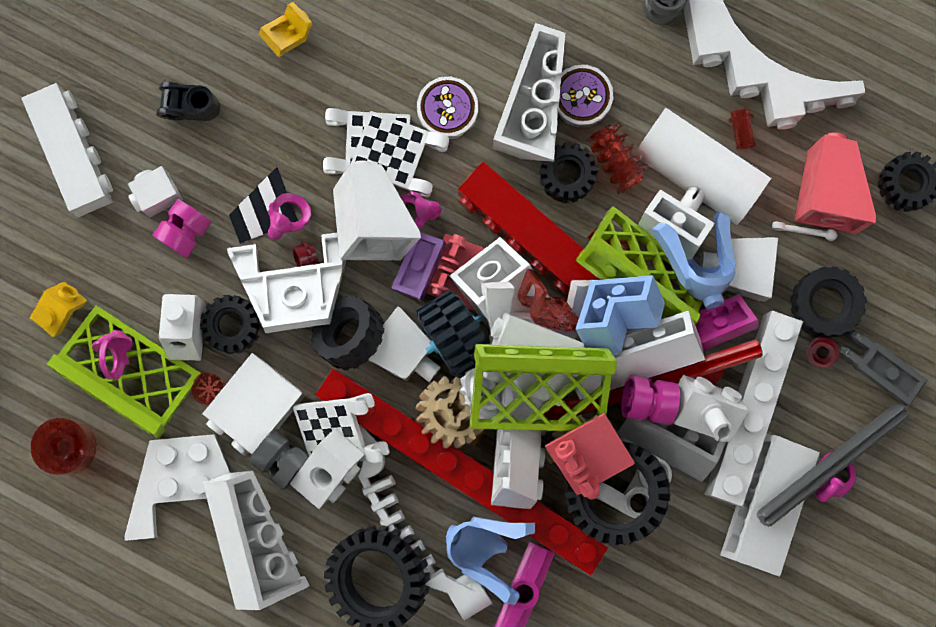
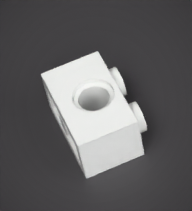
M334 429L317 445L290 485L318 509L328 500L334 503L346 489L342 486V483L345 481L349 484L361 468L357 464L364 456V453Z

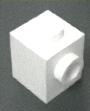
M162 166L153 171H142L134 177V181L128 183L132 194L128 195L132 205L137 212L142 210L149 217L173 206L177 199L183 200L170 174Z

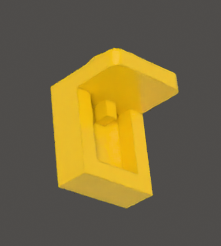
M291 2L287 5L284 15L262 26L258 35L280 57L306 42L312 22L303 10L294 2Z
M62 282L43 292L30 319L54 338L62 333L73 312L84 307L87 300L74 287L66 282Z

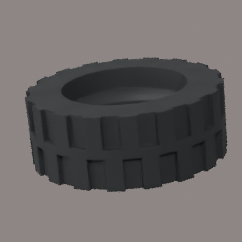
M834 266L830 268L821 267L802 277L792 290L794 292L793 296L790 297V302L792 303L791 313L794 314L795 319L803 321L802 330L813 334L812 336L814 337L824 336L832 338L853 330L854 326L859 325L862 321L861 317L865 315L867 298L864 296L865 290L863 285L861 286L856 276H852L845 269L841 270ZM821 288H833L843 298V309L834 318L820 316L813 307V297Z
M353 295L351 297L343 296L341 299L336 300L330 324L313 326L312 347L318 353L317 355L337 369L349 370L350 368H358L359 365L369 361V358L372 355L374 356L378 346L381 345L382 335L385 330L383 328L384 321L378 311L362 298ZM355 319L358 320L359 327L353 338L346 344L338 346L336 344L337 337L343 327Z

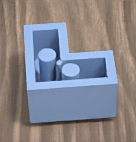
M654 276L593 280L590 282L576 326V331L585 348H609L613 355L620 354L627 329L659 327L665 302Z

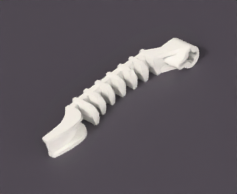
M359 425L365 446L377 443L372 435ZM383 455L384 459L379 463L363 461L358 477L363 485L362 491L364 496L368 497L372 503L371 508L373 512L379 515L381 525L389 526L388 532H391L395 528L397 529L395 524L405 520V516L402 510L391 515L386 510V508L399 502L395 493L382 499L377 494L396 485L393 476L389 475L374 483L370 480L371 477L376 476L383 470L385 465V455ZM410 525L400 530L402 531L401 539L415 534ZM421 540L410 545V547L413 550L417 546H419L422 551L425 550V547ZM430 554L423 558L428 563V566L423 571L424 573L430 572V580L425 585L448 593L464 621L493 604L480 583L465 574L454 579L447 575L444 569L435 572L432 567L436 564L433 556Z

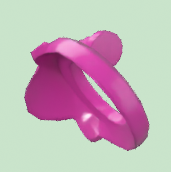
M410 191V194L400 196L404 205L414 203L417 218L414 222L418 229L423 227L428 218L435 220L442 212L439 203L428 201L419 193Z
M286 193L281 194L273 203H270L268 210L270 215L269 239H280L283 233L297 232L307 225L311 217V208L303 197ZM285 203L298 206L302 212V219L297 222H290L286 216L279 213V207Z
M114 330L107 335H103L92 345V349L99 352L100 368L104 376L109 380H117L122 376L125 365L129 364L126 353L133 346L131 337L125 335L120 330ZM107 348L110 349L113 355L114 365L112 372L108 370L105 362Z
M831 453L825 454V455L819 460V463H820L823 459H825L827 456H829ZM853 463L847 466L848 478L845 483L838 478H832L815 491L816 498L819 501L826 502L831 497L836 496L840 498L848 493L856 479V470Z

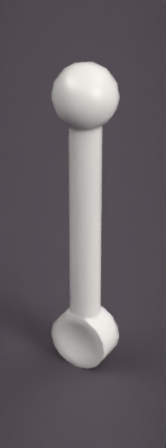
M782 222L772 223V229L776 231H790L825 237L828 241H834L838 236L834 229L822 231L786 225Z

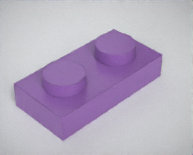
M420 232L421 238L405 255L392 289L395 292L423 302L447 243L444 240Z

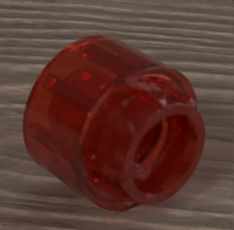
M54 418L48 420L37 428L31 440V455L34 462L40 469L53 475H71L83 471L93 461L97 449L93 431L85 423L75 419ZM63 438H66L70 444L69 451L65 455H62L58 449L59 442Z

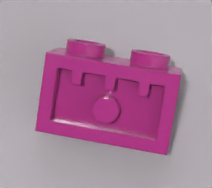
M740 294L724 300V303L716 308L699 311L700 318L695 324L703 351L759 328L758 319Z

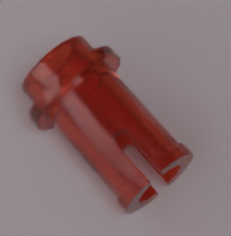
M748 108L730 112L731 118L728 121L733 125L736 150L747 149L748 146L750 148L755 147L756 142L751 122L754 115L750 114Z

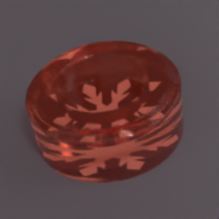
M202 373L194 379L191 392L197 402L210 405L224 388L225 384L219 376L213 373Z

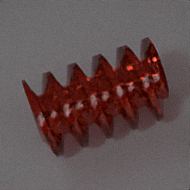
M622 123L608 125L586 140V142H593L590 147L591 152H601L597 157L598 163L608 162L603 171L606 174L614 173L610 178L611 184L621 183L616 190L617 194H622L641 183L645 179L644 173L649 168L648 165L641 167L636 165L642 158L641 154L636 156L630 155L636 147L635 144L627 146L623 144L629 137V134H617L618 130L622 127Z

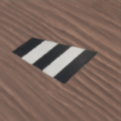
M278 167L229 214L239 243L268 233L270 228L269 205L278 196L287 193ZM285 203L279 207V213L286 216L290 222L298 221L291 203Z

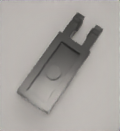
M856 330L848 332L846 336L858 347L865 349L866 352L862 357H859L849 348L839 345V356L846 362L854 365V369L903 405L910 406L928 380L879 343L872 342Z

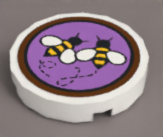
M574 65L565 69L561 74L558 106L560 119L566 124L575 127H590L597 124L608 114L613 101V87L608 77L598 68L589 65Z
M452 76L439 77L429 82L421 90L417 100L418 119L426 131L446 135L449 139H456L474 126L478 116V98L472 87L465 81Z

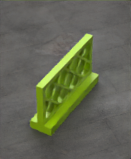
M612 206L576 261L600 280L653 275L654 279H660L661 284L657 281L656 283L665 302L661 319L689 311L694 325L700 318L698 311L703 301L694 298L679 282L674 269L673 271H666L662 260H665L670 265L671 263L658 241ZM611 220L620 225L623 232H616ZM619 240H626L631 251H623ZM637 241L646 245L648 251H641ZM629 259H634L636 265H635L632 261H630ZM645 260H652L656 270H648ZM670 279H677L681 290H674Z
M95 305L58 355L54 354L46 364L53 372L157 440L166 430L164 427L202 376L200 372L181 360H169L163 348L97 305ZM98 316L109 322L110 333L115 330V326L123 331L125 335L135 339L137 351L127 352L126 355L128 358L138 356L140 372L123 375L117 380L99 377L97 369L99 358L95 357L92 345L103 335L92 337L91 326ZM87 332V338L82 339ZM140 343L148 348L141 350ZM89 344L90 360L76 362L69 357L76 346ZM152 353L160 355L163 368L145 371L142 355ZM113 355L106 356L105 362L113 361ZM166 360L174 364V366L167 367ZM92 365L93 372L84 366ZM183 370L191 375L184 386L171 388L168 372ZM164 373L167 389L148 393L146 377ZM141 378L144 394L131 397L125 394L123 381ZM118 382L119 389L113 386L111 383ZM179 393L173 400L172 394ZM168 395L170 406L161 417L151 410L149 398ZM145 399L146 407L138 401Z
M475 344L474 358L476 363L470 415L471 429L572 431L588 422L582 421L577 414L590 403L597 408V416L603 413L607 414L611 376L615 374L617 360L609 348ZM483 372H498L504 380L489 391L482 383ZM523 373H532L538 380L523 392L513 381ZM557 374H566L571 382L556 393L547 382ZM590 375H602L601 385L590 394L580 384ZM510 385L519 396L504 407L495 396ZM544 386L553 397L538 408L529 397ZM578 387L586 397L571 409L562 398ZM481 391H483V392L486 394V395L483 396L482 398H481ZM490 400L501 410L491 419L479 418L480 409ZM524 401L534 411L525 420L515 419L511 414ZM559 402L567 413L559 420H549L544 413Z

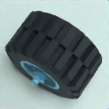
M451 290L446 291L416 310L417 319L431 341L429 342L431 346L426 348L428 354L433 351L439 353L451 373L460 379L465 376V372L475 368V344H489L479 327V322L484 320L481 314L474 317L460 297Z

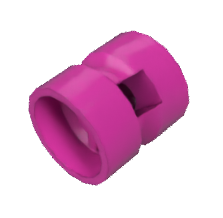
M177 199L168 211L170 219L168 221H161L152 236L187 259L197 245L195 241L196 236L202 237L212 222L188 204Z
M630 375L625 382L621 397V413L623 417L643 421L648 416L650 422L671 425L679 409V386L677 383L657 380L652 384L650 378Z

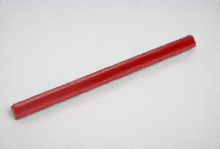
M752 340L706 355L703 361L650 377L652 384L657 380L678 384L683 375L695 379L761 358L763 351L759 341ZM624 386L609 391L608 406L621 402ZM575 397L564 402L572 409L583 399L580 400L579 397ZM590 403L577 416L597 410V408ZM554 405L544 415L549 420H559L567 411L561 405Z

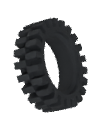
M625 441L622 442L635 462L633 466L643 474L649 489L647 505L642 514L635 520L616 524L602 519L593 510L588 497H584L582 494L576 495L566 480L568 487L567 491H565V499H568L569 506L567 508L574 517L573 521L583 529L582 532L587 536H592L596 541L609 543V545L631 544L650 535L659 527L664 516L667 514L671 497L669 479H667L666 471L658 459L645 448Z
M375 525L368 526L364 530L361 528L342 540L332 550L331 553L333 555L327 559L326 565L330 566V568L324 571V579H330V582L325 585L326 593L333 591L334 596L329 599L331 606L336 603L340 604L342 608L336 613L340 618L347 613L350 617L346 623L351 627L357 622L360 623L359 627H401L418 612L426 601L424 597L429 593L430 586L425 584L430 580V572L424 573L423 569L428 566L427 560H419L418 555L422 553L420 547L417 546L413 550L409 546L413 539L409 536L401 539L402 531L396 528L391 532H388L389 526L384 525L377 529ZM366 551H378L387 555L396 563L402 574L404 584L402 595L396 604L387 607L375 606L365 601L357 593L352 582L351 571L353 562L358 554Z

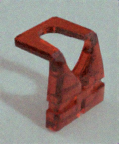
M527 269L518 291L517 299L523 306L530 309V318L534 324L557 331L564 329L565 332H577L576 326L579 318L575 313L571 312L572 308L562 297H546V287L533 269ZM533 284L535 288V294L534 296H527Z

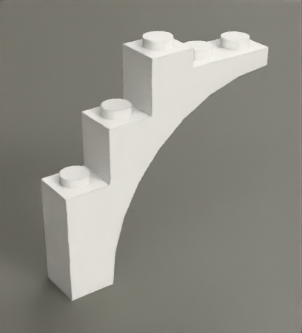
M687 0L683 7L693 65L703 64L704 67H714L724 61L730 96L740 95L741 98H751L759 95V92H761L767 127L777 126L779 130L795 127L806 113L819 112L824 110L825 106L836 105L837 108L853 106L865 93L863 81L836 82L814 79L790 71L769 59L752 45L736 26L723 0Z

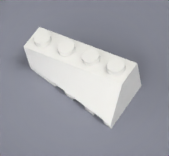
M535 23L493 139L494 150L520 159L554 162L565 43L564 32Z
M506 387L500 392L501 404L506 407L519 394L514 389ZM533 396L529 397L538 408L546 402ZM524 401L511 414L515 419L525 420L534 411ZM497 429L491 505L531 509L537 500H541L543 480H539L538 476L539 467L543 468L545 448H541L540 445L541 436H545L546 430Z
M253 471L228 473L203 482L236 609L261 610L309 587L306 577L300 576L295 566L298 561L293 551L287 550L281 537L284 533L279 523H274L269 513L271 507Z

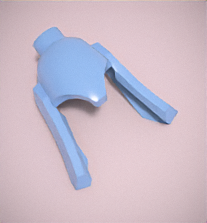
M718 211L714 216L719 265L710 269L699 266L694 259H686L677 231L670 225L659 223L652 228L654 237L668 257L679 282L691 296L703 301L706 309H713L724 303L722 294L736 274V264L731 243L730 215Z
M473 516L470 522H463L458 526L451 525L446 535L448 558L454 566L462 570L463 574L485 586L504 603L515 605L519 599V593L481 566L493 555L506 553L508 543L500 534L513 539L534 534L535 523H508Z

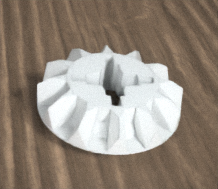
M475 368L465 372V376L460 379L463 386L460 389V393L464 395V404L469 405L470 413ZM483 377L482 383L489 391L497 386L495 382ZM499 393L495 397L501 403V396ZM490 400L480 409L479 418L491 419L499 413L500 409Z

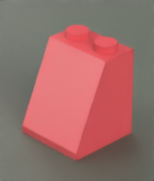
M828 133L807 150L794 222L834 229L835 231L854 235L876 222V213L857 141L849 140L846 135L841 133Z

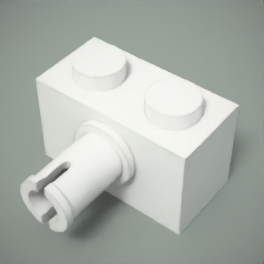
M689 187L681 201H678L664 191L659 190L644 212L638 226L654 237L652 228L659 223L670 225L677 231L686 259L690 260L694 257L715 224L696 212L706 196L700 190L696 198L692 199L698 188Z
M683 375L678 383L680 404L673 423L714 437L717 441L719 439L720 442L726 441L730 443L749 412L741 399V394L730 387H724V389L716 387L702 377L694 379Z

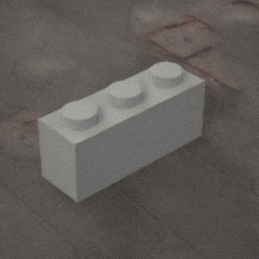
M648 416L643 421L624 417L617 432L619 437L645 448L648 452L664 460L669 465L700 482H703L717 465L726 441L720 442L719 439L717 441L714 437L675 425L674 423L665 425L650 422Z

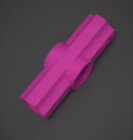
M528 542L515 577L509 586L515 590L519 585H529L532 588V596L524 602L518 600L515 605L504 603L494 627H526L532 609L538 601L540 589L555 552Z

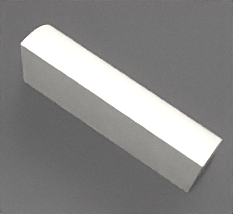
M667 108L661 113L633 155L683 190L687 191L689 187L698 188L693 195L695 198L700 190L703 191L706 196L703 203L716 212L730 215V221L735 225H738L771 180L769 176Z
M766 434L743 507L736 506L720 556L780 577L804 501L771 527L764 526L760 522L757 512L815 467L820 452L782 437Z

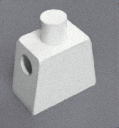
M778 238L731 239L736 274L725 291L762 302L772 298ZM702 252L701 267L710 269L719 265L717 253Z
M165 294L162 297L159 340L169 360L201 361L203 330L200 329V323H203V319L200 317L202 313L205 314L206 302L196 295ZM177 341L185 343L186 345L179 346L177 345Z
M397 307L383 324L385 330L382 335V343L378 346L374 356L372 355L369 358V362L406 382L414 372L430 382L441 369L439 365L427 357L428 352L426 348L431 346L429 344L431 341L400 307Z

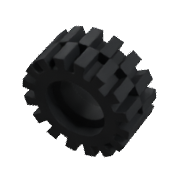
M564 142L563 146H559V144L555 146L554 162L542 161L539 172L540 183L544 186L545 193L552 195V199H561L562 203L572 200L573 203L577 202L579 198L583 199L591 191L596 181L598 170L597 165L595 166L594 156L590 157L588 154L589 150L586 147L583 150L579 148L580 144L575 143L574 146H570V142ZM572 162L578 166L580 178L575 183L565 184L557 178L556 168L561 163Z
M911 151L905 152L884 166L885 169L879 174V177H882V179L878 181V187H883V190L879 193L881 197L887 196L888 199L885 203L888 206L893 203L895 204L893 209L899 211L903 208L904 212L921 209L936 198V172L934 170L936 169V162L931 165L929 163L930 156L926 155L922 158L921 152H915L912 155ZM912 171L918 175L921 181L918 192L908 193L901 188L899 177L902 172Z
M223 295V298L217 297L213 299L214 303H208L205 307L207 309L205 314L202 313L200 317L203 319V323H200V329L203 330L204 334L202 336L204 340L208 341L211 347L227 354H239L244 352L243 350L246 348L250 349L253 346V341H257L259 338L258 331H261L259 318L253 305L236 295ZM227 313H237L243 321L241 331L232 337L224 336L219 329V322Z

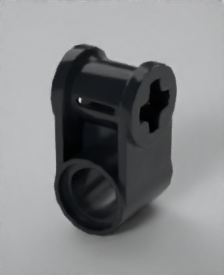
M162 82L159 84V90L162 91L160 108L156 111L158 117L168 120L211 121L219 114L220 103L206 86L184 85L174 82ZM209 98L206 107L197 109V104L201 99Z

